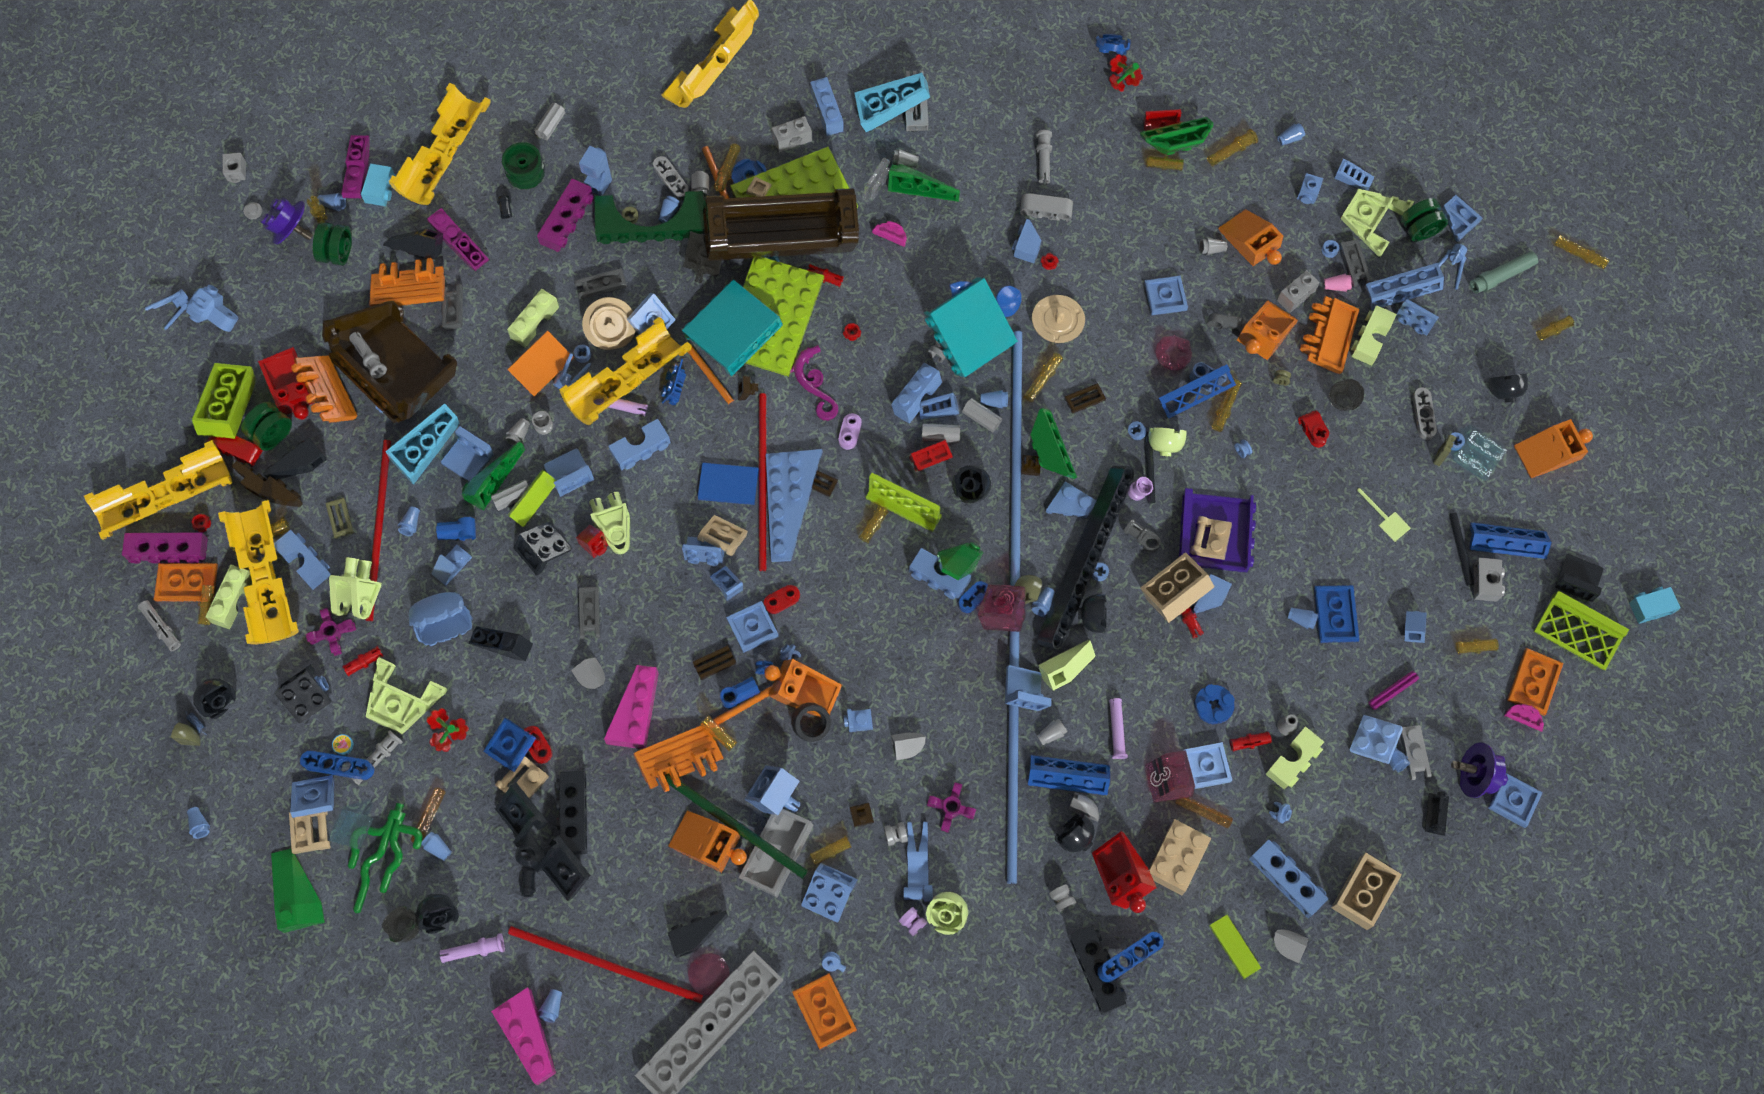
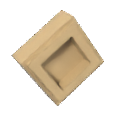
M754 177L747 189V194L752 197L766 196L771 188V184Z

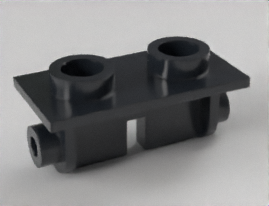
M1429 793L1425 832L1445 836L1449 796H1445L1446 793Z

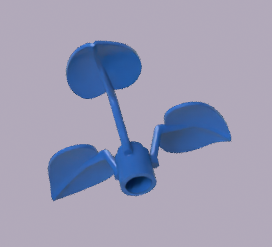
M959 281L950 284L952 297L973 283ZM1013 286L1000 288L996 295V301L1005 317L1015 314L1021 304V292Z

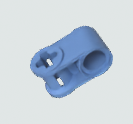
M1197 363L1190 372V380L1194 381L1202 377L1196 374V372H1200L1204 376L1215 369L1205 363ZM1225 374L1220 376L1216 385L1222 386L1223 382H1226L1227 376ZM1204 384L1202 388L1211 393L1213 386Z

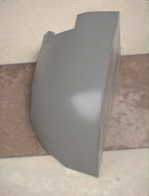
M595 657L583 660L571 670L578 682L588 689L598 688L605 682V674Z
M920 733L891 735L892 745L895 747L894 755L896 760L916 756L925 745L926 736Z
M1075 792L1068 810L1079 815L1084 813L1089 819L1098 822L1099 811L1094 801L1087 796Z
M1281 929L1275 932L1274 942L1280 954L1299 963L1307 946L1308 938L1295 932Z

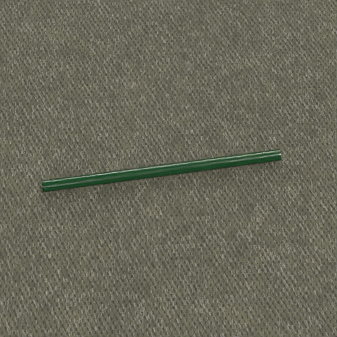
M670 774L664 775L672 788L729 828L737 831L740 836L801 879L805 877L808 872L807 869L682 781H680L681 786L676 787Z

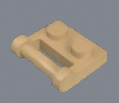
M714 515L700 531L697 540L705 541L726 551L727 555L733 556L738 546L746 538L748 531ZM710 533V534H712V535H714V536H716V537H718V538H720V539H722V540H724V541L730 543V545L727 544V543H725V542H723V541H721V540H719V539H717V538H715V537H713V536H711V535H708V534Z
M1199 516L1197 518L1198 527L1194 545L1191 546L1190 553L1197 556L1225 560L1232 522ZM1205 527H1211L1206 549L1201 548Z
M524 757L516 771L509 770L501 781L498 780L495 786L506 793L509 789L507 785L525 765L529 769L516 783L530 799L549 776L528 758Z
M328 812L292 818L291 813H289L293 854L330 849L326 825V815H328ZM315 816L318 817L319 842L314 843L312 817Z

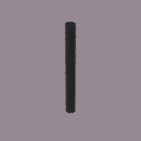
M1148 431L1145 436L1147 478L1153 484V490L1148 495V503H1156L1153 448L1149 443Z
M1454 512L1449 514L1466 585L1471 586L1474 585V580L1458 515Z

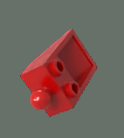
M294 347L258 361L279 411L285 415L293 412L294 416L300 420L307 418L309 410L306 406L313 403H307L306 397L310 393L305 385L306 382H298L296 376L302 372L294 373L291 369V366L295 364L294 359L299 358Z
M1121 831L1092 852V856L1111 904L1124 909L1130 907L1133 912L1141 913L1146 907L1143 897L1157 887L1150 870L1124 832Z

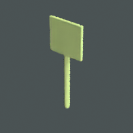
M1360 488L1357 489L1385 519L1379 526L1394 542L1411 529L1396 512L1388 517Z

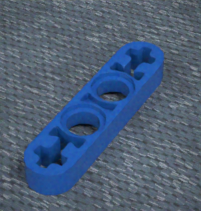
M307 751L300 758V764L306 770L361 780L371 778L375 770L374 766L365 759L316 751ZM313 758L314 760L318 761V764L316 762H309L308 764L307 760H311ZM332 759V765L329 768H324V763ZM350 762V768L347 771H342L343 764ZM358 767L360 769H365V767H367V770L361 772L356 768Z
M1151 932L1100 965L1098 968L1099 978L1104 982H1111L1160 950L1164 944L1162 936L1157 932ZM1155 939L1156 943L1148 948L1146 944ZM1135 947H1139L1142 950V957L1136 956L1134 952ZM1120 957L1126 958L1128 962L1127 967H1123L1120 964ZM1114 966L1116 970L1107 975L1105 971Z

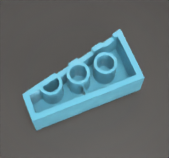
M923 73L855 92L861 126L865 132L871 131L930 98L928 83Z
M443 404L389 448L386 454L414 485L459 426V420L449 407Z

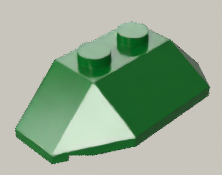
M1208 117L1143 131L1140 132V136L1161 153L1171 155L1176 151H1188L1202 144L1211 131L1213 122Z
M1045 408L1039 409L1030 434L1033 440L1032 446L1039 456V464L1044 469L1073 479L1077 478L1052 412Z

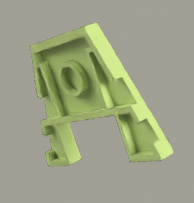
M1358 189L1343 213L1341 220L1377 256L1381 257L1389 241L1373 232L1388 209L1402 215L1413 205L1414 201L1399 200L1398 197L1392 196L1389 198L1381 196L1380 193Z
M378 657L366 718L403 734L447 692V688L430 681L422 697L419 699L387 684L396 666Z

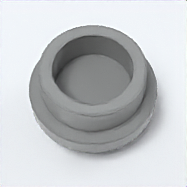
M256 202L248 203L244 207V215L248 219H257L262 214V207Z

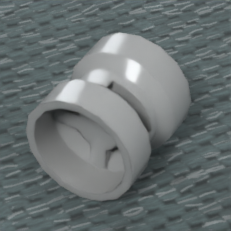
M935 341V345L931 346L928 350L929 356L934 358L937 354L940 357L937 360L939 363H942L946 358L942 352L944 349L941 344Z
M538 411L533 415L532 423L537 433L545 435L552 431L553 422L547 412Z
M904 822L897 823L896 826L887 825L883 827L888 846H892L899 841L901 843L908 842Z
M1067 884L1049 893L1051 899L1058 902L1056 904L1058 912L1063 911L1067 906L1071 907L1076 904L1074 897L1069 896L1070 889Z

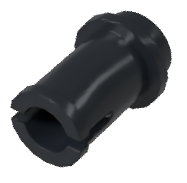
M501 195L497 200L501 219L512 217L511 199L508 195Z
M524 870L522 873V888L519 892H521L523 897H533L534 893H536L534 889L536 871Z

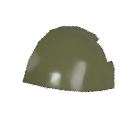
M1024 575L1016 581L1012 593L1014 597H1024L1025 604L1037 601L1042 581L1035 575Z
M179 722L174 726L171 734L172 739L180 745L200 746V737L191 726Z

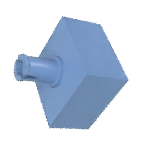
M766 765L746 795L745 800L764 813L779 815L783 807L795 813L798 810L795 806L800 807V802L793 799L791 794L798 785L799 780L781 767Z

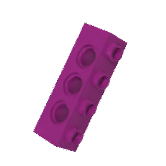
M571 179L537 235L539 244L557 252L560 251L561 247L564 248L566 246L567 237L575 231L578 219L583 218L587 204L590 205L593 201L594 195L591 186Z
M125 533L122 556L128 562L139 564L141 561L155 564L160 563V561L179 563L180 560H187L189 563H199V560H206L208 538L203 533ZM149 546V548L143 552V549ZM168 546V549L162 552L163 548ZM185 546H188L185 551H182Z

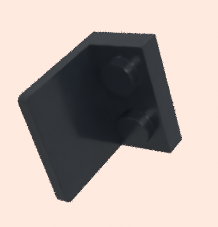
M550 522L521 533L513 547L536 576L543 572L548 561L562 556L572 549Z
M1567 554L1555 588L1593 602L1600 596L1602 588L1598 587L1604 568Z
M311 664L279 685L274 693L299 724L332 701L314 679L315 669Z

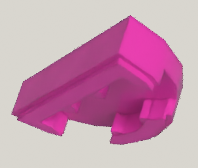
M887 221V223L878 224L872 230V233L903 247L906 245V233L903 227L895 222Z
M1514 705L1504 714V716L1540 732L1543 731L1544 723L1542 716L1537 709L1530 705Z

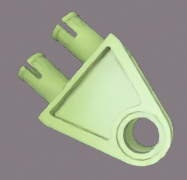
M614 492L616 500H614L612 493L608 495L611 508L605 510L601 498H595L597 506L594 499L590 500L589 504L593 511L590 514L594 526L604 533L608 546L616 554L627 552L630 547V515L626 503L622 504L620 493ZM625 542V546L623 549H618L615 547V545H619Z
M346 557L344 574L341 576H329L331 611L334 615H347L352 605L353 616L359 619L369 617L382 584L381 582L370 581L371 579H369L371 561ZM343 602V608L340 611V604ZM362 605L363 610L360 614V606Z

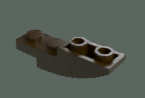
M236 461L232 465L234 470L244 477L240 483L254 495L279 505L301 507L303 505L299 499L301 496L293 489L291 491L286 489L287 485L279 478L275 480L270 476L266 479L261 474L255 475L253 473L254 470L247 463L242 465Z

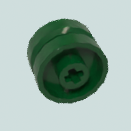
M518 142L509 146L503 153L502 165L508 182L513 187L531 189L542 182L545 176V168L540 152L534 145L527 142Z
M1429 198L1420 201L1408 208L1400 217L1404 227L1409 229L1408 234L1413 242H1419L1435 236L1449 223L1444 212L1440 211L1441 206L1437 199Z
M319 223L313 237L314 259L317 262L329 263L331 261L332 264L344 266L348 261L352 248L350 228L338 224L334 227L331 223Z
M264 402L254 407L247 414L241 425V431L246 437L253 440L255 445L261 450L268 451L275 448L289 434L292 421L284 413L280 412L274 404Z

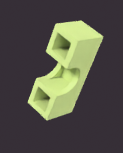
M541 289L507 329L510 338L526 348L536 336V328L540 321L544 318L549 320L559 308L556 297Z
M1377 305L1373 311L1369 310L1365 321H1368L1366 326L1362 325L1358 333L1361 338L1359 341L1355 340L1351 348L1354 351L1352 357L1372 366L1383 345L1376 341L1372 334L1379 333L1386 336L1397 314Z
M230 565L206 615V618L212 624L227 629L231 628L238 614L236 610L237 601L242 593L245 594L244 587L252 584L249 570L239 569L237 566Z
M1305 726L1290 744L1296 750L1298 760L1290 762L1283 756H1280L1266 775L1284 790L1288 785L1292 788L1299 779L1296 777L1300 771L1304 773L1311 765L1308 761L1312 756L1316 759L1323 751L1321 745L1324 741Z

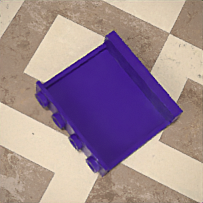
M1185 488L1182 496L1179 557L1186 552L1201 568L1247 573L1254 563V556H1251V549H1254L1255 538H1252V531L1255 530L1256 521L1253 520V514L1256 512V502H1253L1254 495H1251L1249 499L1193 494V489ZM1199 516L1232 522L1225 560L1197 556L1190 553L1191 546L1194 545L1198 527L1197 518ZM1205 527L1201 548L1206 549L1211 527Z

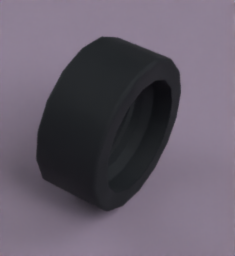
M808 702L795 709L791 725L793 731L801 739L807 742H816L823 739L829 732L831 719L826 709L816 703ZM808 711H816L822 718L820 728L812 734L805 733L800 726L802 716Z

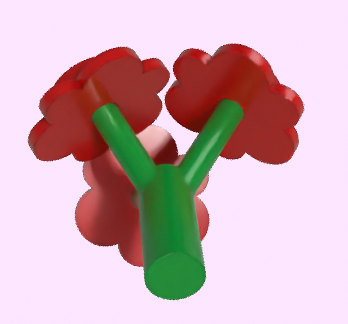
M1117 54L1115 58L1110 60L1111 71L1119 74L1125 69V73L1121 77L1112 74L1109 80L1114 89L1123 92L1125 88L1123 79L1128 86L1131 84L1138 86L1140 80L1143 79V75L1138 63L1128 67L1126 64L1127 57Z
M440 708L438 711L433 710L431 715L427 717L426 722L430 725L431 729L445 728V733H434L429 743L437 751L448 752L452 741L448 739V735H451L452 740H464L469 727L465 725L466 722L463 718L451 720L450 725H447L445 722L449 717L446 715L444 708Z

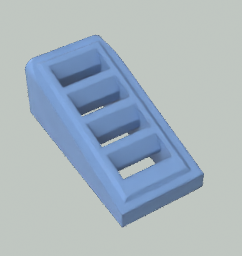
M1343 159L1334 179L1368 191L1374 176ZM1358 175L1361 176L1359 181L1356 180ZM1364 178L1368 179L1365 185L1362 183Z
M954 393L920 401V419L959 414L957 399ZM947 402H951V407H948ZM940 403H943L944 409L940 408ZM932 404L936 405L937 411H933ZM924 405H928L929 413L924 414Z

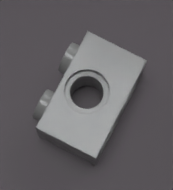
M804 116L773 127L772 136L780 153L811 142L812 130Z
M1306 270L1281 291L1277 301L1291 313L1316 291L1320 282Z
M1478 558L1474 562V600L1497 602L1504 596L1505 585H1502V578L1505 574V568L1502 567V560ZM1486 577L1490 578L1493 583L1488 582Z

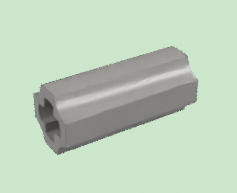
M552 103L535 128V134L544 140H548L564 116L565 109L557 103Z
M972 398L962 410V413L992 433L1002 422L1001 417Z
M922 425V441H960V425Z
M524 479L490 495L497 510H502L518 502L529 485Z

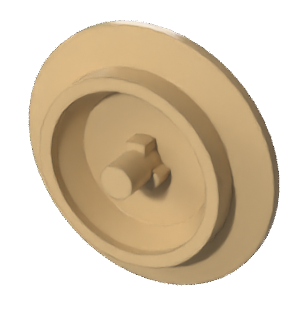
M1052 295L1043 298L1036 304L1032 313V324L1036 332L1045 340L1054 343H1065L1080 335L1085 325V315L1081 306L1073 299L1063 295Z
M605 297L594 301L586 309L583 316L582 326L585 336L594 346L603 350L624 347L632 340L636 332L627 321L633 310L624 301L613 297Z

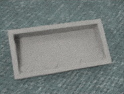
M782 809L779 815L771 814L760 837L796 861L814 825L811 821ZM755 846L739 879L777 898L790 870Z

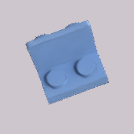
M1405 299L1396 315L1401 324H1408L1418 334H1425L1426 336L1439 318L1408 299Z
M459 426L455 431L458 441L441 460V463L470 482L483 469L494 453L489 444Z
M577 448L544 464L547 473L557 480L554 482V485L560 497L594 480L589 466L586 465Z
M687 537V544L682 545L684 558L691 564H698L699 561L707 562L711 566H717L718 563L723 564L725 551L705 541L701 542L697 540V537Z
M1011 665L1007 666L1005 704L1035 711L1050 707L1051 698L1044 697L1041 694V673Z
M820 863L814 872L801 905L819 915L838 922L858 879Z

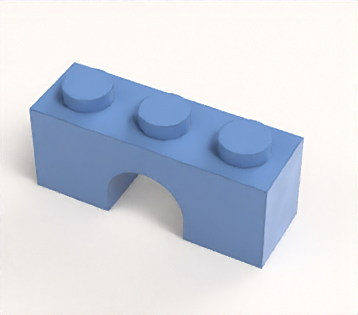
M828 78L811 81V95L815 106L819 108L826 136L843 132V119Z
M589 146L579 162L581 172L588 175L584 184L591 186L592 193L603 196L612 181L607 156L602 149Z
M923 363L891 405L896 416L909 424L920 411V401L924 394L927 393L932 396L941 385L942 380L939 370Z
M658 419L641 428L645 437L642 444L631 445L624 437L608 446L611 455L621 470L625 468L630 469L635 466L637 461L641 459L646 460L652 456L653 452L657 450L662 451L668 447L670 443L669 436Z
M290 530L274 543L275 549L288 563L299 557L304 558L303 566L296 572L314 590L331 575L328 571L330 567L323 559L319 561L316 558L318 554L311 546L307 548L304 545L306 540L299 533L295 535Z
M921 548L909 567L911 576L918 581L922 579L928 582V586L934 590L940 589L944 591L948 598L959 600L971 581V575L969 574L958 581L949 575L937 574L934 567L937 564L938 557Z

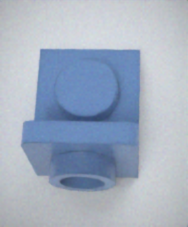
M847 709V715H843L844 725L849 727V732L873 730L871 709L857 711Z

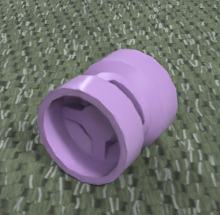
M1140 477L1131 484L1128 495L1131 499L1139 501L1152 492L1153 484L1148 478Z
M914 907L908 910L899 920L902 926H906L909 929V933L912 936H915L918 933L917 931L927 924V921L917 914V910Z

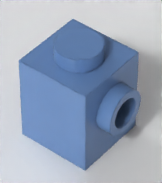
M1306 173L1297 199L1305 204H1314L1323 178Z
M1406 611V642L1425 643L1427 613Z

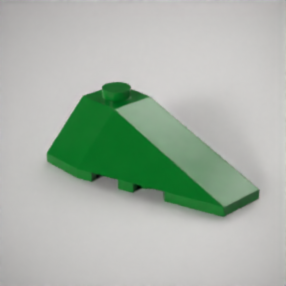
M892 164L889 170L888 191L959 202L960 190L902 164Z
M518 442L473 477L469 483H466L462 489L464 500L484 511L492 499L490 495L498 491L525 451L523 443Z
M970 542V544L964 543L941 550L936 556L938 557V562H940L941 571L959 581L975 570L984 552L980 550L981 547Z
M292 848L271 853L277 929L286 933L325 923L322 902L307 878L296 855L292 853Z

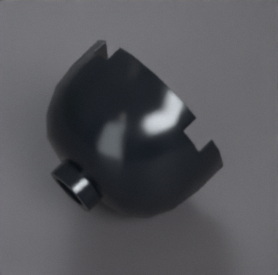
M1527 374L1489 378L1490 391L1496 398L1504 399L1505 403L1516 402V398L1523 396L1528 388Z
M967 465L961 467L957 474L954 475L952 487L954 494L963 500L962 502L976 503L988 496L991 490V480L989 474L983 468Z
M1106 594L1091 595L1083 601L1082 608H1078V619H1082L1083 626L1091 632L1106 633Z
M210 678L203 681L193 694L196 709L203 717H210L211 719L221 717L228 710L224 708L232 700L234 702L236 700L234 688L226 681L218 678Z
M1081 813V817L1077 814L1069 819L1063 826L1066 827L1060 836L1058 834L1055 835L1054 840L1065 851L1071 853L1081 850L1087 851L1093 845L1091 841L1094 838L1095 828L1091 820L1084 813Z
M444 894L428 895L418 904L416 909V920L421 931L422 929L426 930L428 934L438 933L446 929L442 925L454 921L455 924L459 918L456 904Z

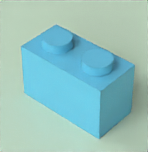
M370 164L361 192L365 203L386 206L387 201L391 200L392 186L389 184V180L392 175L396 177L392 167Z
M1658 587L1652 590V593L1646 594L1642 592L1633 596L1634 599L1629 604L1638 624L1674 614L1680 609V605L1671 587L1666 589Z

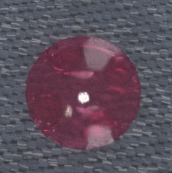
M1165 336L1157 344L1156 358L1165 368L1180 370L1189 364L1192 352L1190 342L1187 339L1177 336Z
M713 953L698 956L690 965L688 971L689 982L698 993L712 995L729 977V968L726 961Z

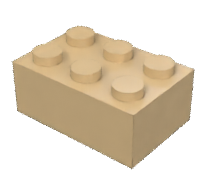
M1185 552L1140 589L1148 602L1170 623L1212 590L1214 585L1209 575Z
M1174 819L1149 868L1153 880L1183 895L1211 838Z
M1364 853L1359 857L1331 908L1368 930L1376 923L1402 874L1368 853Z

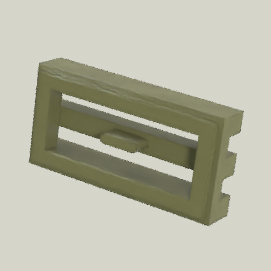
M1450 434L1445 439L1433 461L1435 465L1440 466L1450 454L1456 436Z
M345 498L325 503L334 538L354 533ZM340 503L342 504L348 529H345L338 505ZM333 505L335 506L336 514L341 531L337 532L333 512L331 509V506Z

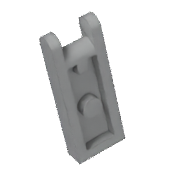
M1421 726L1402 727L1401 738L1405 755L1410 762L1408 765L1410 779L1416 780L1415 772L1425 771L1426 778H1431V770Z

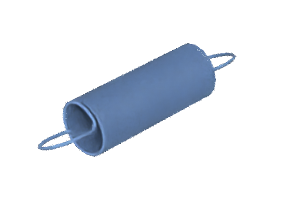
M190 713L186 718L201 733V729L205 726L193 713Z

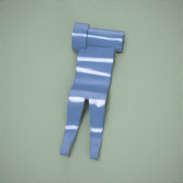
M907 822L908 887H904V900L924 899V901L931 902L933 899V887L928 885V822H923L919 852H916L912 823Z

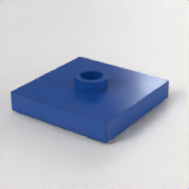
M504 718L483 752L515 772L536 737L511 720Z

